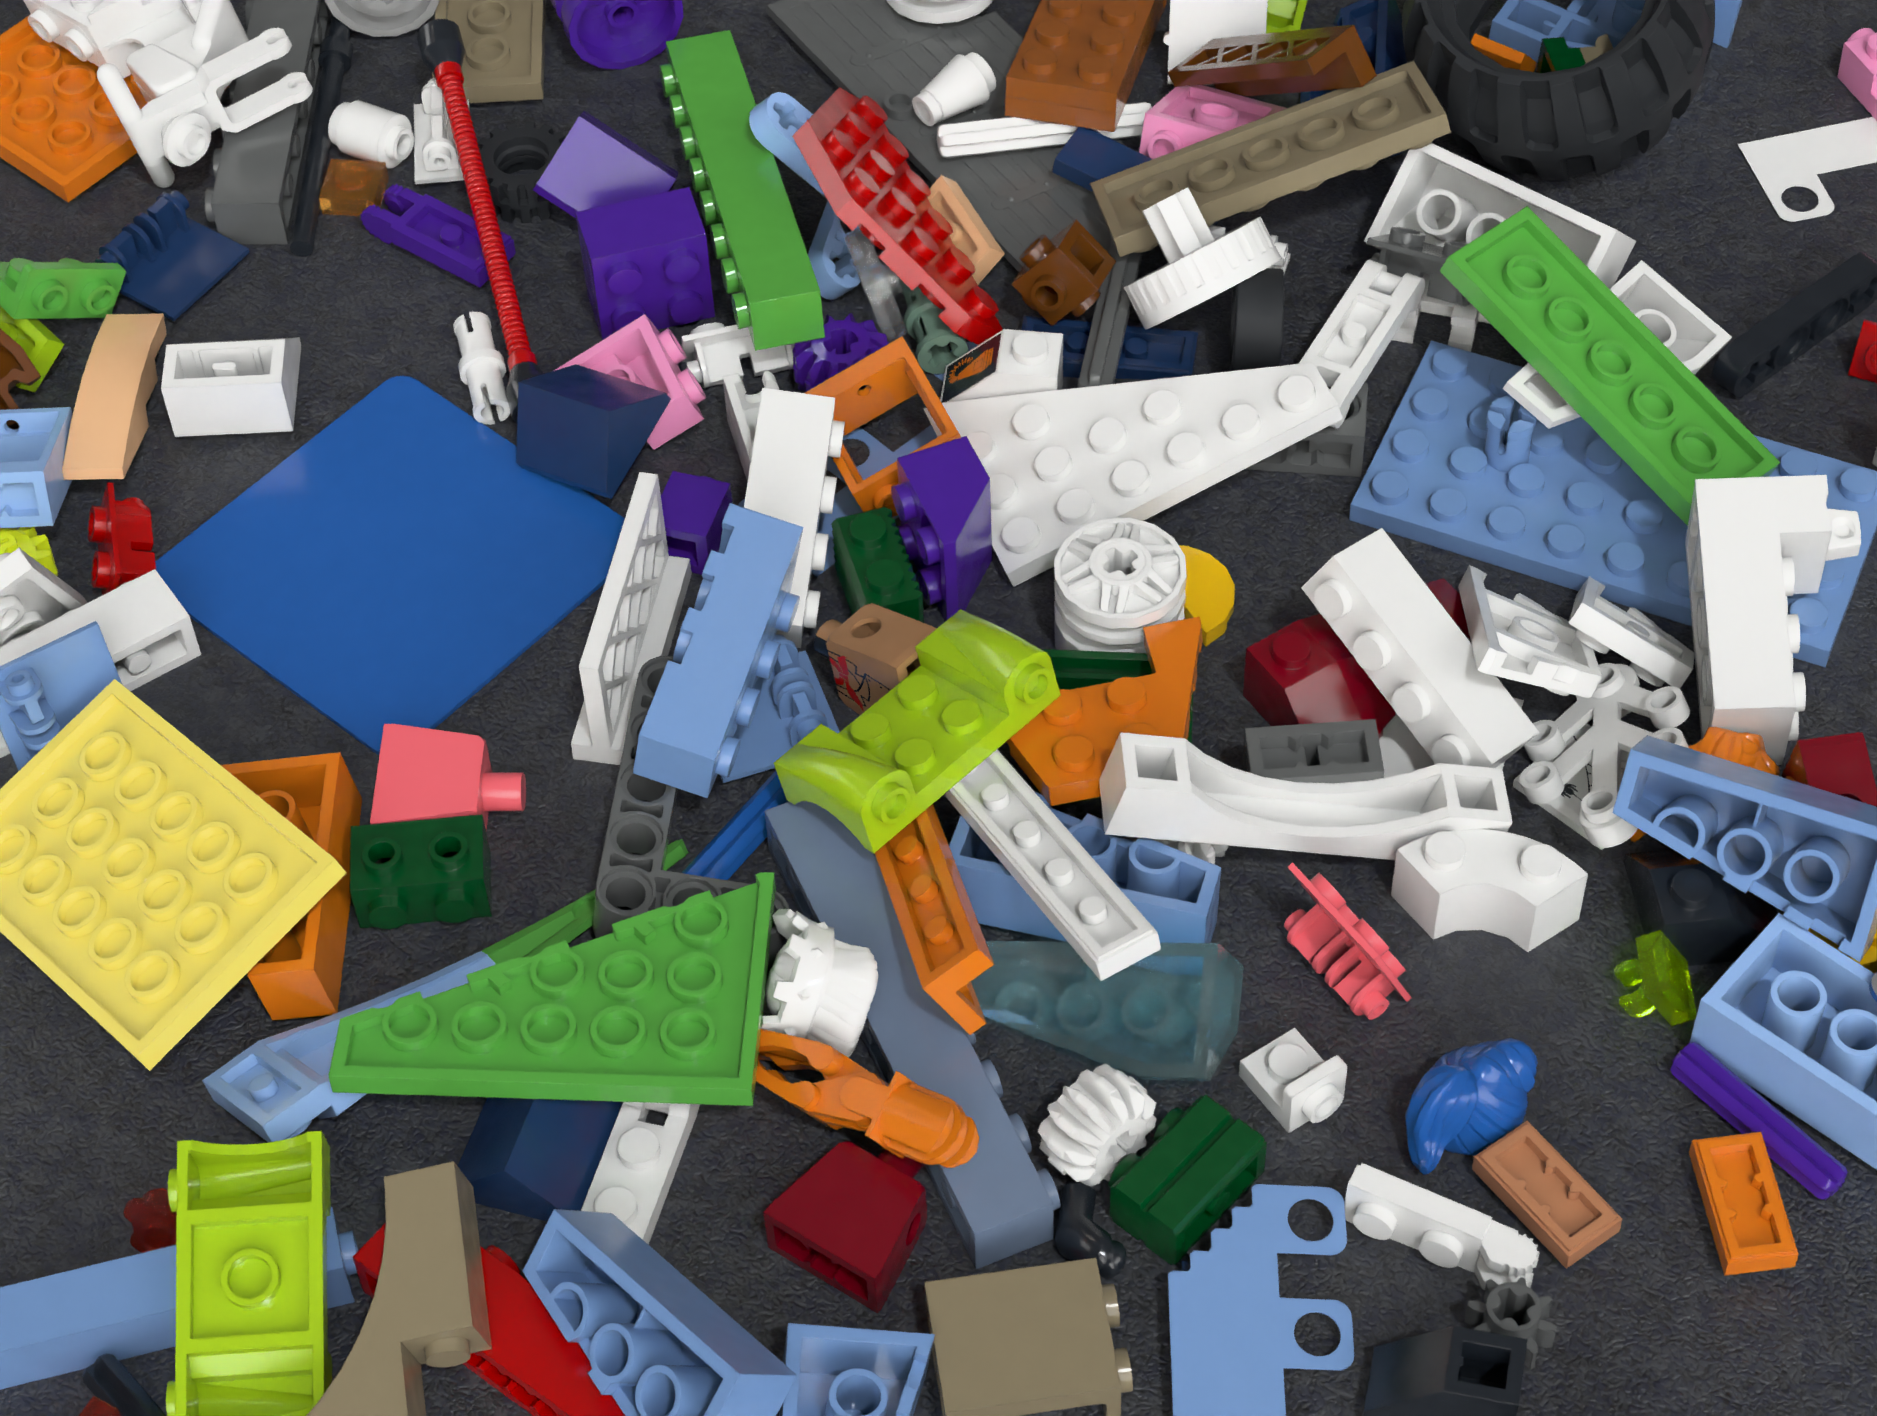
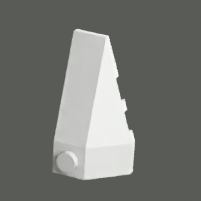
M1642 260L1610 288L1630 311L1694 375L1727 345L1732 336ZM1529 363L1508 380L1503 387V390L1548 429L1581 417Z

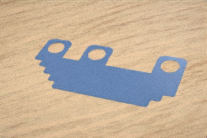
M1255 1184L1252 1187V1204L1250 1207H1234L1232 1209V1226L1230 1229L1215 1228L1211 1232L1210 1250L1191 1252L1190 1269L1188 1271H1172L1168 1273L1173 1416H1286L1283 1369L1340 1371L1352 1364L1354 1360L1352 1314L1344 1303L1338 1300L1280 1298L1277 1253L1336 1255L1344 1250L1347 1243L1345 1204L1343 1197L1338 1191L1329 1187ZM1312 1199L1321 1202L1329 1209L1333 1217V1228L1327 1237L1319 1241H1307L1293 1233L1288 1224V1212L1296 1202ZM1308 1313H1322L1335 1321L1340 1330V1343L1335 1351L1325 1356H1314L1306 1353L1299 1347L1295 1340L1294 1328L1296 1322L1302 1316Z

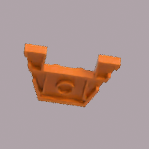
M1199 616L1143 627L1144 646L1153 674L1134 678L1122 677L1113 682L1071 690L1060 689L1061 696L1006 741L1010 747V755L1050 806L1101 797L1099 780L1120 732L1188 739L1192 693L1195 692L1198 654L1201 652L1203 642Z

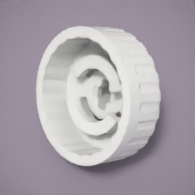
M1187 187L1142 211L1168 264L1130 283L1124 289L1146 330L1235 286L1277 263L1282 258L1261 216L1214 239Z

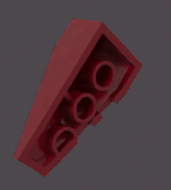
M1444 578L1425 583L1469 640L1470 635L1460 594ZM1321 614L1299 619L1246 648L1243 696L1270 726L1375 719L1380 739L1383 736L1384 728L1396 715L1392 706Z

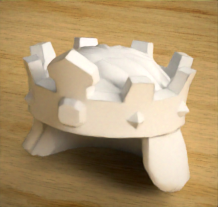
M778 909L772 917L777 931L788 940L777 953L766 981L763 1012L772 1015L762 1016L761 1029L818 1041L832 1046L849 1058L857 1046L877 988V961L874 960V955L869 948L850 945L836 940L834 928L827 926L825 922H814L800 912L796 911L795 913L791 909Z

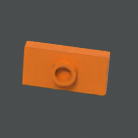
M1755 1132L1692 1140L1689 1156L1724 1276L1795 1267L1799 1254L1762 1133Z

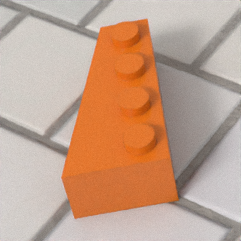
M340 752L221 765L334 857L347 872L247 973L272 1021L338 1013L351 901V826H359L362 797Z

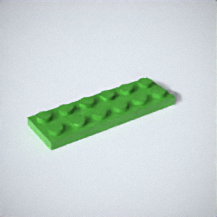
M1528 206L1448 256L1440 269V272L1687 526L1695 479L1769 477L1781 463Z

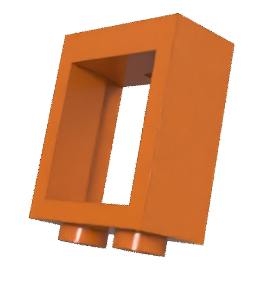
M903 336L805 392V394L835 398L834 420L845 422L844 436L918 393L942 435L911 453L961 438ZM867 385L864 389L859 390L860 387ZM842 443L841 457L832 458L862 511L886 507L892 510V517L897 516L891 494V487L898 484L897 461L864 480L847 448Z

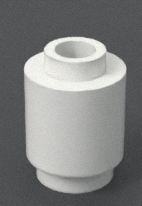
M356 100L351 103L343 102L338 105L329 120V138L344 154L391 169L398 166L412 151L414 135L411 123L402 114Z

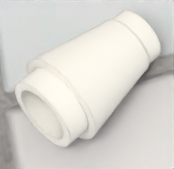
M970 52L966 56L958 54L929 82L920 94L912 99L914 111L924 124L933 126L937 122L984 104L989 100L990 93L996 88L994 73L988 63L977 53Z

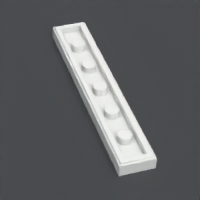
M998 750L994 751L944 794L1100 981L1161 949L1158 932Z

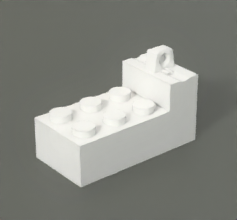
M1827 475L1695 479L1685 545L1701 740L1709 727H1719L1738 733L1747 732L1761 735L1766 753L1777 765H1783L1788 741L1798 740V712H1804L1806 705L1804 673L1793 672V653H1799L1800 649L1798 614H1788L1787 596L1818 593L1825 561L1858 556L1861 546L1858 512L1827 508Z

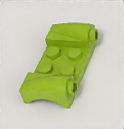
M960 609L915 646L921 666L841 732L836 733L820 724L774 762L786 800L794 805L801 801L812 802L824 808L840 820L865 849L874 854L1061 696L1051 658L1047 652L1000 626Z
M322 1131L306 1132L289 1139L259 1144L232 1145L194 1140L177 1141V1169H170L168 1174L169 1205L172 1212H177L175 1381H168L167 1416H306L319 1402L332 1383V1356L328 1351L327 1216H331L330 1146Z

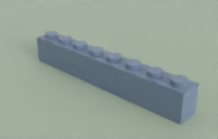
M801 801L794 805L791 802H787L764 810L769 851L800 913L809 920L817 923L825 922L827 926L834 928L836 940L850 945L869 948L874 955V960L877 961V988L870 1004L861 1037L882 1080L890 1084L895 1072L898 1071L917 1085L951 1098L962 1107L966 1116L971 1117L976 1124L979 1134L978 1149L967 1163L954 1168H946L939 1164H925L930 1178L975 1269L1053 1240V1210L1060 1208V1198L1055 1183L1047 1169L1043 1168L1036 1171L1028 1155L1032 1151L1026 1127L1017 1113L1007 1115L1000 1101V1098H1003L1002 1084L990 1059L980 1061L972 1047L976 1043L975 1033L969 1035L922 989L876 856L865 849L840 820L817 804Z

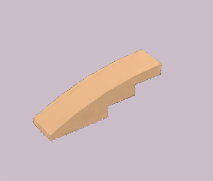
M164 313L106 314L93 343L81 379L62 466L64 480L125 478L149 427L146 404L158 381L155 357L167 335Z

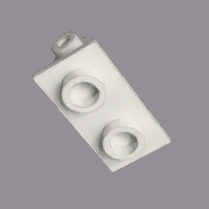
M432 78L422 88L423 104H414L415 184L464 180L442 91L437 85L436 78Z
M707 323L694 328L689 335L682 336L681 346L687 356L682 362H686V368L693 373L703 388L723 384V376L739 373L743 380L744 374L740 363L741 358L750 357L755 377L763 375L765 371L775 373L793 369L792 351L795 343L755 351L749 329H738L737 324L724 327L722 323Z

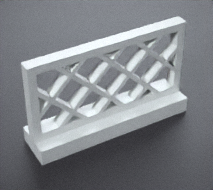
M639 472L579 664L584 702L571 741L573 759L620 765L638 673L642 665L648 660L659 656H668L691 579L690 559L673 557L668 554L658 474Z

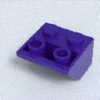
M967 436L897 458L898 484L891 487L893 503L901 519V525L896 527L899 528V536L902 537V545L906 548L909 561L913 560L918 569L916 577L919 589L923 592V599L928 606L932 604L937 605L944 621H947L960 609L965 611L992 561L990 478Z

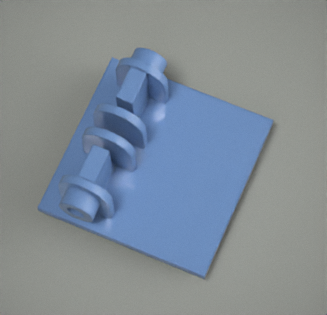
M96 621L0 666V731L18 771L114 679L122 684Z
M777 634L773 640L781 643L769 680L758 677L753 688L761 691L750 727L737 726L733 738L741 740L740 747L729 777L720 775L723 783L774 769V762L820 724L836 733L840 732L806 650L798 652L795 643L787 640L783 635Z

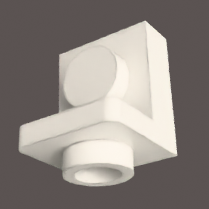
M1293 1028L1240 1060L1239 1076L1284 1129L1290 1133L1308 1121L1312 1123L1321 1122L1338 1109L1344 1100L1348 1066L1338 1055L1325 1062L1296 1028Z

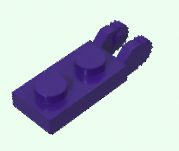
M393 184L383 194L385 204L392 212L384 208L381 209L373 204L372 206L369 205L360 214L362 225L375 238L378 237L387 244L393 243L479 288L489 280L474 218L428 194L422 196L408 188L404 189L402 185ZM501 232L506 256L509 261L516 254L514 240L511 239V236Z

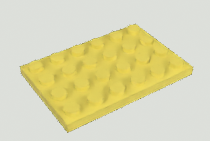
M116 679L107 685L0 789V933L149 1071L347 873L334 857Z

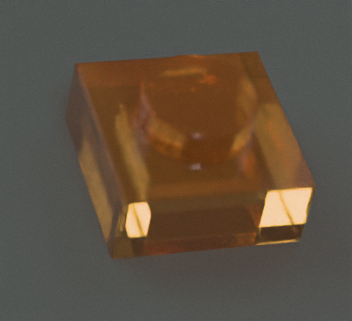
M331 159L319 196L322 214L360 216L369 205L372 206L374 204L380 207L389 179L386 162Z

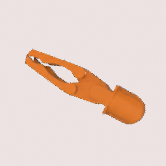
M761 1029L756 1082L820 1123L835 1130L844 1127L866 1132L865 1136L898 1158L903 1159L906 1156L926 1165L939 1164L946 1168H954L967 1163L977 1152L979 1134L976 1124L971 1117L966 1116L962 1107L951 1098L917 1085L898 1071L895 1072L890 1084L886 1083L876 1074L871 1073L832 1046ZM759 1060L773 1061L783 1070L810 1069L819 1071L823 1074L825 1080L815 1083L809 1081L790 1083L777 1070H767Z

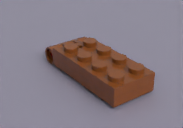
M1041 0L1006 76L1005 116L1115 132L1160 17L1165 11L1167 0Z

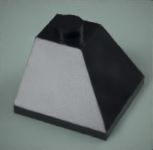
M1673 849L1628 853L1624 856L1623 862L1654 970L1736 961L1778 914L1776 907L1750 891H1747V893L1742 892L1722 880L1724 876L1693 857L1691 859L1686 858Z

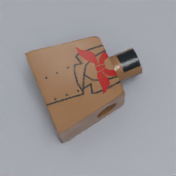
M871 603L862 606L843 624L835 619L826 621L816 633L814 648L817 653L830 660L840 699L846 706L861 715L921 666L915 646L937 628Z

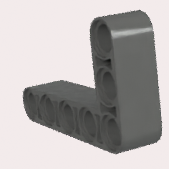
M659 656L650 659L642 665L638 673L596 883L593 932L596 938L613 933V923L662 906H677L684 903L689 897L710 890L712 896L716 897L750 885L748 883L664 870L679 789L633 774L640 730L668 660L673 662V656ZM628 853H639L642 855H631ZM777 891L775 892L773 914L778 909H789L785 898ZM616 907H628L632 910H620ZM774 920L772 921L767 970L772 968L776 955L785 945L786 940L777 931Z

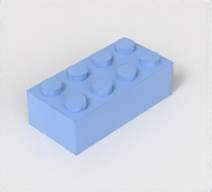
M1778 913L1700 1000L1690 1043L1700 1044L1745 1083L1877 1170V1002L1869 991V983L1874 973Z

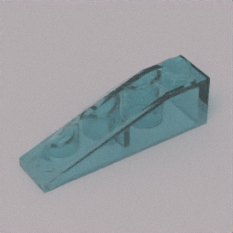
M986 941L994 965L971 981L985 1019L1102 1064L1107 1063L1115 1069L1144 1080L1210 1081L1238 1032L1244 966L1219 943H1160L1161 949L1100 981L1068 942Z

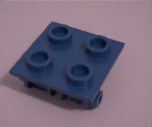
M176 190L170 194L161 193L156 198V202L147 209L148 215L145 213L136 215L133 219L134 224L127 223L118 236L109 244L105 243L99 248V257L95 260V263H119L126 270L119 293L159 314L164 313L165 317L173 321L180 317L250 253L249 248L188 218L185 211L189 208V202L182 193Z

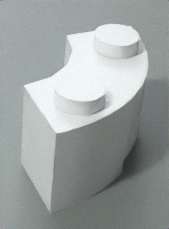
M1488 829L1440 831L1414 840L1397 849L1391 896L1433 940L1454 931L1484 930L1507 937L1529 952L1579 920L1588 874L1552 846L1528 837Z

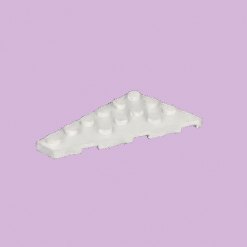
M1313 362L942 403L960 436H967L990 478L992 546L1013 587L1054 567V559L1062 542L1081 526L1104 518H1134L1144 521L1344 419L1339 404ZM924 408L937 437L942 435L928 409Z

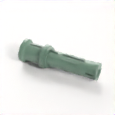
M897 276L907 303L904 323L908 334L916 339L918 343L915 352L917 361L925 372L944 374L946 365L969 351L965 338L955 334L938 317L943 310L934 305L918 286L912 291ZM948 343H950L952 352L949 350Z

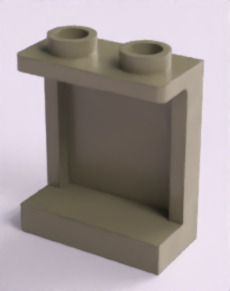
M1096 1258L924 1282L929 1334H935L932 1355L942 1416H1021L1103 1404L1105 1416H1121V1393L1133 1391L1132 1371L1127 1348L1114 1349L1110 1328L1120 1327L1118 1299L1114 1283L1101 1285Z

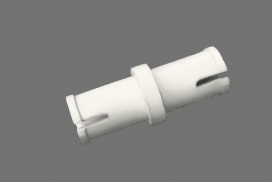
M469 312L473 327L472 332L468 331L464 314L459 316L453 325L462 357L458 363L461 380L469 387L474 419L479 423L492 425L495 424L491 404L496 405L498 418L501 422L511 413L502 379L506 372L503 355L495 349L490 318L481 312Z

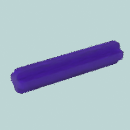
M1691 1042L1675 1056L1670 1069L1672 1075L1740 1133L1761 1132L1768 1156L1818 1199L1826 1200L1841 1188L1848 1173L1846 1167L1698 1043Z

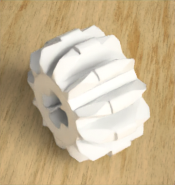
M1107 1063L1096 1067L1093 1072L1086 1069L1080 1073L1076 1082L1070 1087L1063 1086L1062 1095L1057 1101L1048 1105L1047 1109L1050 1115L1041 1122L1038 1133L1042 1137L1039 1148L1049 1157L1048 1161L1063 1175H1069L1076 1182L1092 1187L1099 1184L1102 1179L1109 1181L1113 1171L1123 1158L1130 1153H1136L1139 1149L1146 1146L1145 1136L1155 1127L1157 1120L1153 1115L1156 1102L1146 1094L1147 1090L1132 1076L1128 1077L1124 1072L1115 1070Z

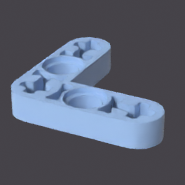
M776 92L757 104L750 112L749 123L755 138L773 155L825 196L792 137L813 114L786 93ZM828 201L808 252V257L820 288L821 296L825 299L834 300L859 285L874 244L867 239L858 226L853 230L856 242L852 241L845 234L841 227L840 218L834 213ZM835 257L840 258L835 264L832 261Z

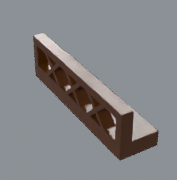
M1354 25L1212 39L1168 72L1174 87L1214 84L1218 90L1244 97L1359 88L1377 76Z

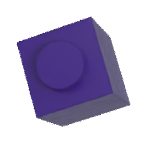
M673 471L661 495L668 554L673 557L689 558L691 573L702 575L711 550L719 552L723 531L722 521L729 504H733L731 484L708 476H695Z

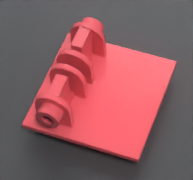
M1292 862L1288 866L1289 870L1311 896L1316 905L1307 913L1304 909L1296 910L1286 919L1284 928L1288 931L1287 941L1306 958L1317 974H1325V983L1340 995L1355 1015H1365L1369 1020L1378 1018L1388 1008L1389 1001L1386 997L1393 990H1396L1408 1002L1412 997L1397 979L1406 969L1389 951L1390 948L1363 918L1358 919L1346 905L1343 897L1321 873L1316 874L1309 881Z

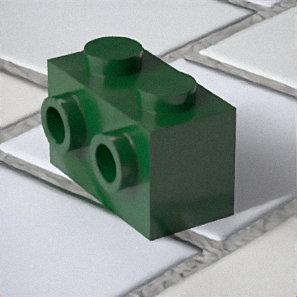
M483 815L351 826L350 893L360 928L378 927L394 929L404 924L437 921L460 923L470 918L491 917V852Z

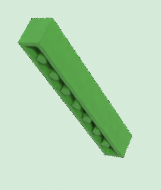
M727 30L666 41L669 64L659 65L665 98H669L675 129L679 128L683 156L685 160H689L691 179L695 193L699 192L704 223L706 226L710 225L712 246L715 258L720 259L727 294L735 293L731 295L737 328L749 329L755 351L824 338L820 288L774 155L755 138L751 130L749 117L756 103L731 31Z

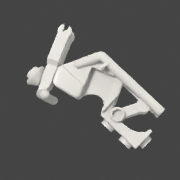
M23 0L31 13L28 16V22L42 39L49 43L54 41L68 49L79 60L84 62L88 60L99 66L97 79L153 182L161 188L171 186L175 179L174 172L167 159L172 164L180 167L190 166L200 160L206 153L212 131L221 127L223 131L238 133L293 104L303 102L311 95L313 90L305 73L293 72L287 74L276 83L228 107L222 106L220 99L232 80L272 60L282 58L290 51L292 46L289 37H287L282 28L268 29L249 41L230 0ZM131 74L147 102L142 109L137 105L124 80L125 77Z

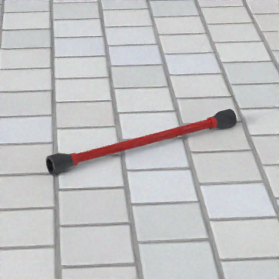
M436 19L429 21L420 28L417 34V41L423 63L435 75L437 85L441 89L509 355L507 364L510 375L506 396L512 419L517 423L518 382L545 373L538 366L535 354L531 352L463 88L464 76L462 65L466 51L461 32L455 22L448 19Z

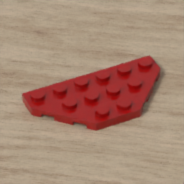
M839 87L792 136L834 213L852 231L858 226L869 241L883 250L878 257L912 291L918 286L934 305L943 310L938 317L955 334L977 345L983 343L1003 330L995 316L999 311L997 304L974 280L972 274L976 271L975 266L961 250L955 247L950 238V235L953 233L951 225L943 215L933 209L927 199L931 195V191L922 178L911 171L906 162V159L909 157L907 149L895 136L890 134L884 123L888 120L885 111L869 96L864 95L859 99Z

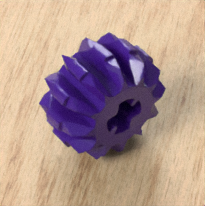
M852 312L844 320L837 321L827 314L824 321L825 337L795 343L793 348L794 380L798 384V390L807 392L888 345L889 342L887 341L886 334L878 332L873 320L857 323ZM867 385L860 387L859 390L864 389Z

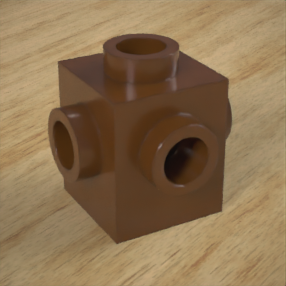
M1076 219L1051 240L1045 234H1042L1023 251L1019 259L1024 263V266L1012 282V285L1021 294L1025 303L1031 309L1038 311L1052 326L1069 312L1075 317L1080 316L1095 303L1101 294L1099 288L1116 260Z

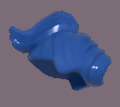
M1505 1038L1499 1041L1483 1042L1470 1047L1463 1046L1440 1057L1435 1062V1065L1422 1077L1411 1096L1405 1114L1408 1151L1413 1165L1422 1174H1429L1436 1168L1444 1149L1452 1153L1475 1156L1521 1125L1527 1110V1093L1534 1088V1077L1537 1073L1536 1066L1538 1064L1536 1055L1527 1044L1517 1039Z

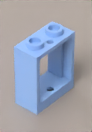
M71 407L0 410V528L54 525L72 480H64L62 472L72 419ZM14 420L19 424V428L11 429L7 426L6 422Z

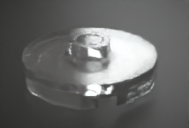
M860 229L845 234L844 240L881 333L886 334L888 342L908 334L894 296L903 293L897 275L884 262L880 263L872 242L867 239Z

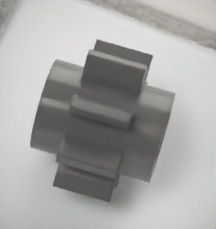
M1520 1277L1516 1283L1508 1282L1500 1285L1492 1279L1487 1280L1483 1296L1484 1303L1477 1300L1468 1301L1464 1322L1475 1327V1330L1528 1339L1524 1366L1529 1370L1533 1369L1538 1354L1537 1346L1543 1348L1553 1347L1557 1326L1545 1321L1549 1317L1552 1305L1551 1297L1543 1296L1539 1298L1526 1285V1278Z

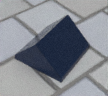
M577 364L519 381L516 462L522 469L612 499L671 398L665 392Z
M487 1097L458 1164L459 1169L473 1186L475 1203L548 1222L554 1209L581 1211L622 1104L613 1101Z

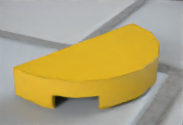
M1179 545L1186 560L1185 619L1200 617L1202 643L1206 647L1222 636L1227 629V622L1234 612L1235 584L1227 568L1211 554L1190 546Z

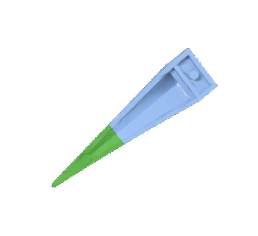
M683 839L676 840L668 845L664 865L665 871L689 853ZM596 889L519 932L426 977L325 1018L259 1040L202 1081L214 1102L267 1142H275L297 1136L308 1128L312 1119L316 1116L319 1119L338 1116L367 1094L332 1092L329 1071L341 1018L370 1008H385L392 1005L398 998L420 991L424 999L467 984V974L519 956H534L545 947L565 940L567 943H570L593 925Z

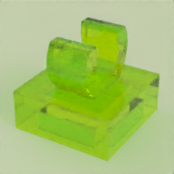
M1661 930L1635 938L1639 960L1630 959L1621 962L1614 968V973L1625 987L1634 986L1638 983H1641V985L1635 992L1619 997V1005L1630 1017L1634 1018L1644 1017L1657 1009L1671 1026L1696 1019L1697 1014L1687 960Z

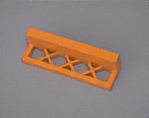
M932 804L875 852L922 989L971 1035L986 1024L971 981L992 967L994 962Z

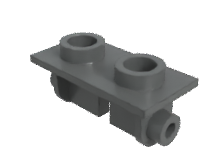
M1391 227L1390 234L1368 238L1367 244L1381 247V253H1375L1371 260L1386 265L1387 272L1400 277L1410 273L1423 278L1424 273L1431 274L1426 296L1467 307L1470 304L1440 272L1448 256L1467 245V243L1445 241L1444 247L1425 243V233L1403 227Z

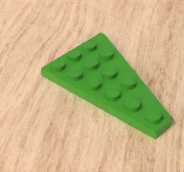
M760 872L755 874L756 883L713 897L710 890L689 897L684 903L677 906H662L613 923V933L573 947H569L565 940L545 947L534 956H519L466 975L467 984L424 999L420 991L398 998L392 1005L385 1008H370L341 1018L329 1071L332 1092L753 1106L773 921L772 915L776 892L775 874L772 872Z

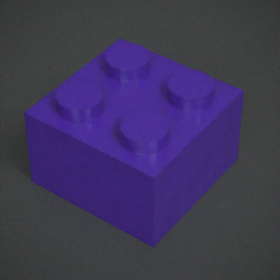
M689 187L575 212L587 294L602 340L644 314L658 330L715 317L706 232Z

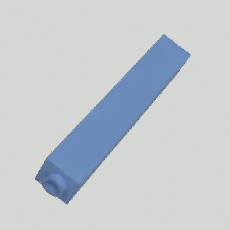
M332 1207L331 1216H327V1309L355 1302L350 1275L357 1273L353 1256L358 1252L354 1232L352 1230L340 1233ZM176 1245L0 1287V1390L86 1369L94 1364L97 1358L103 1354L109 1353L114 1355L117 1360H123L175 1347Z

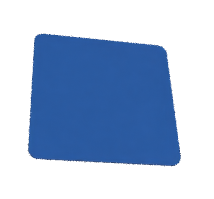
M396 376L384 381L156 560L155 563L156 571L191 619L371 751L380 755L384 724L435 729L604 585L625 518L578 487L522 469L516 462V445L483 423L477 422L474 417L417 379L409 376Z

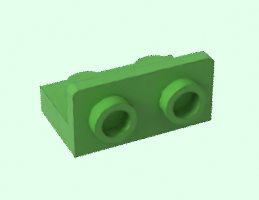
M14 258L10 262H0V306L13 319L105 318L106 314H112L126 270L119 263H83L71 258H62L58 262H33L23 258Z

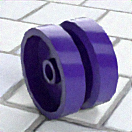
M551 0L557 15L563 22V29L576 53L582 60L598 68L605 69L629 68L643 64L660 54L666 48V41H672L677 36L684 17L682 0Z

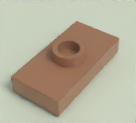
M1525 1121L1474 1156L1472 1170L1566 1269L1620 1231L1623 1219L1528 1121Z

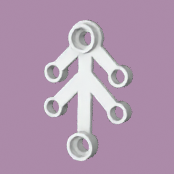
M1604 663L1599 665L1602 678L1590 699L1576 695L1577 701L1555 721L1540 720L1533 723L1540 733L1526 743L1524 748L1529 758L1536 763L1529 765L1522 771L1519 782L1529 802L1533 804L1549 803L1555 800L1563 792L1564 785L1592 760V791L1581 801L1579 821L1592 845L1600 848H1609L1624 843L1638 829L1613 814L1621 784V750L1630 753V749L1647 735L1689 748L1682 731L1675 727L1681 725L1689 717L1690 709L1682 691L1678 687L1667 686L1652 692L1639 687L1640 681L1632 667L1625 664ZM1630 712L1649 717L1653 725L1660 730L1652 733L1621 721V718ZM1593 718V726L1553 763L1550 762V760L1563 752L1565 742Z

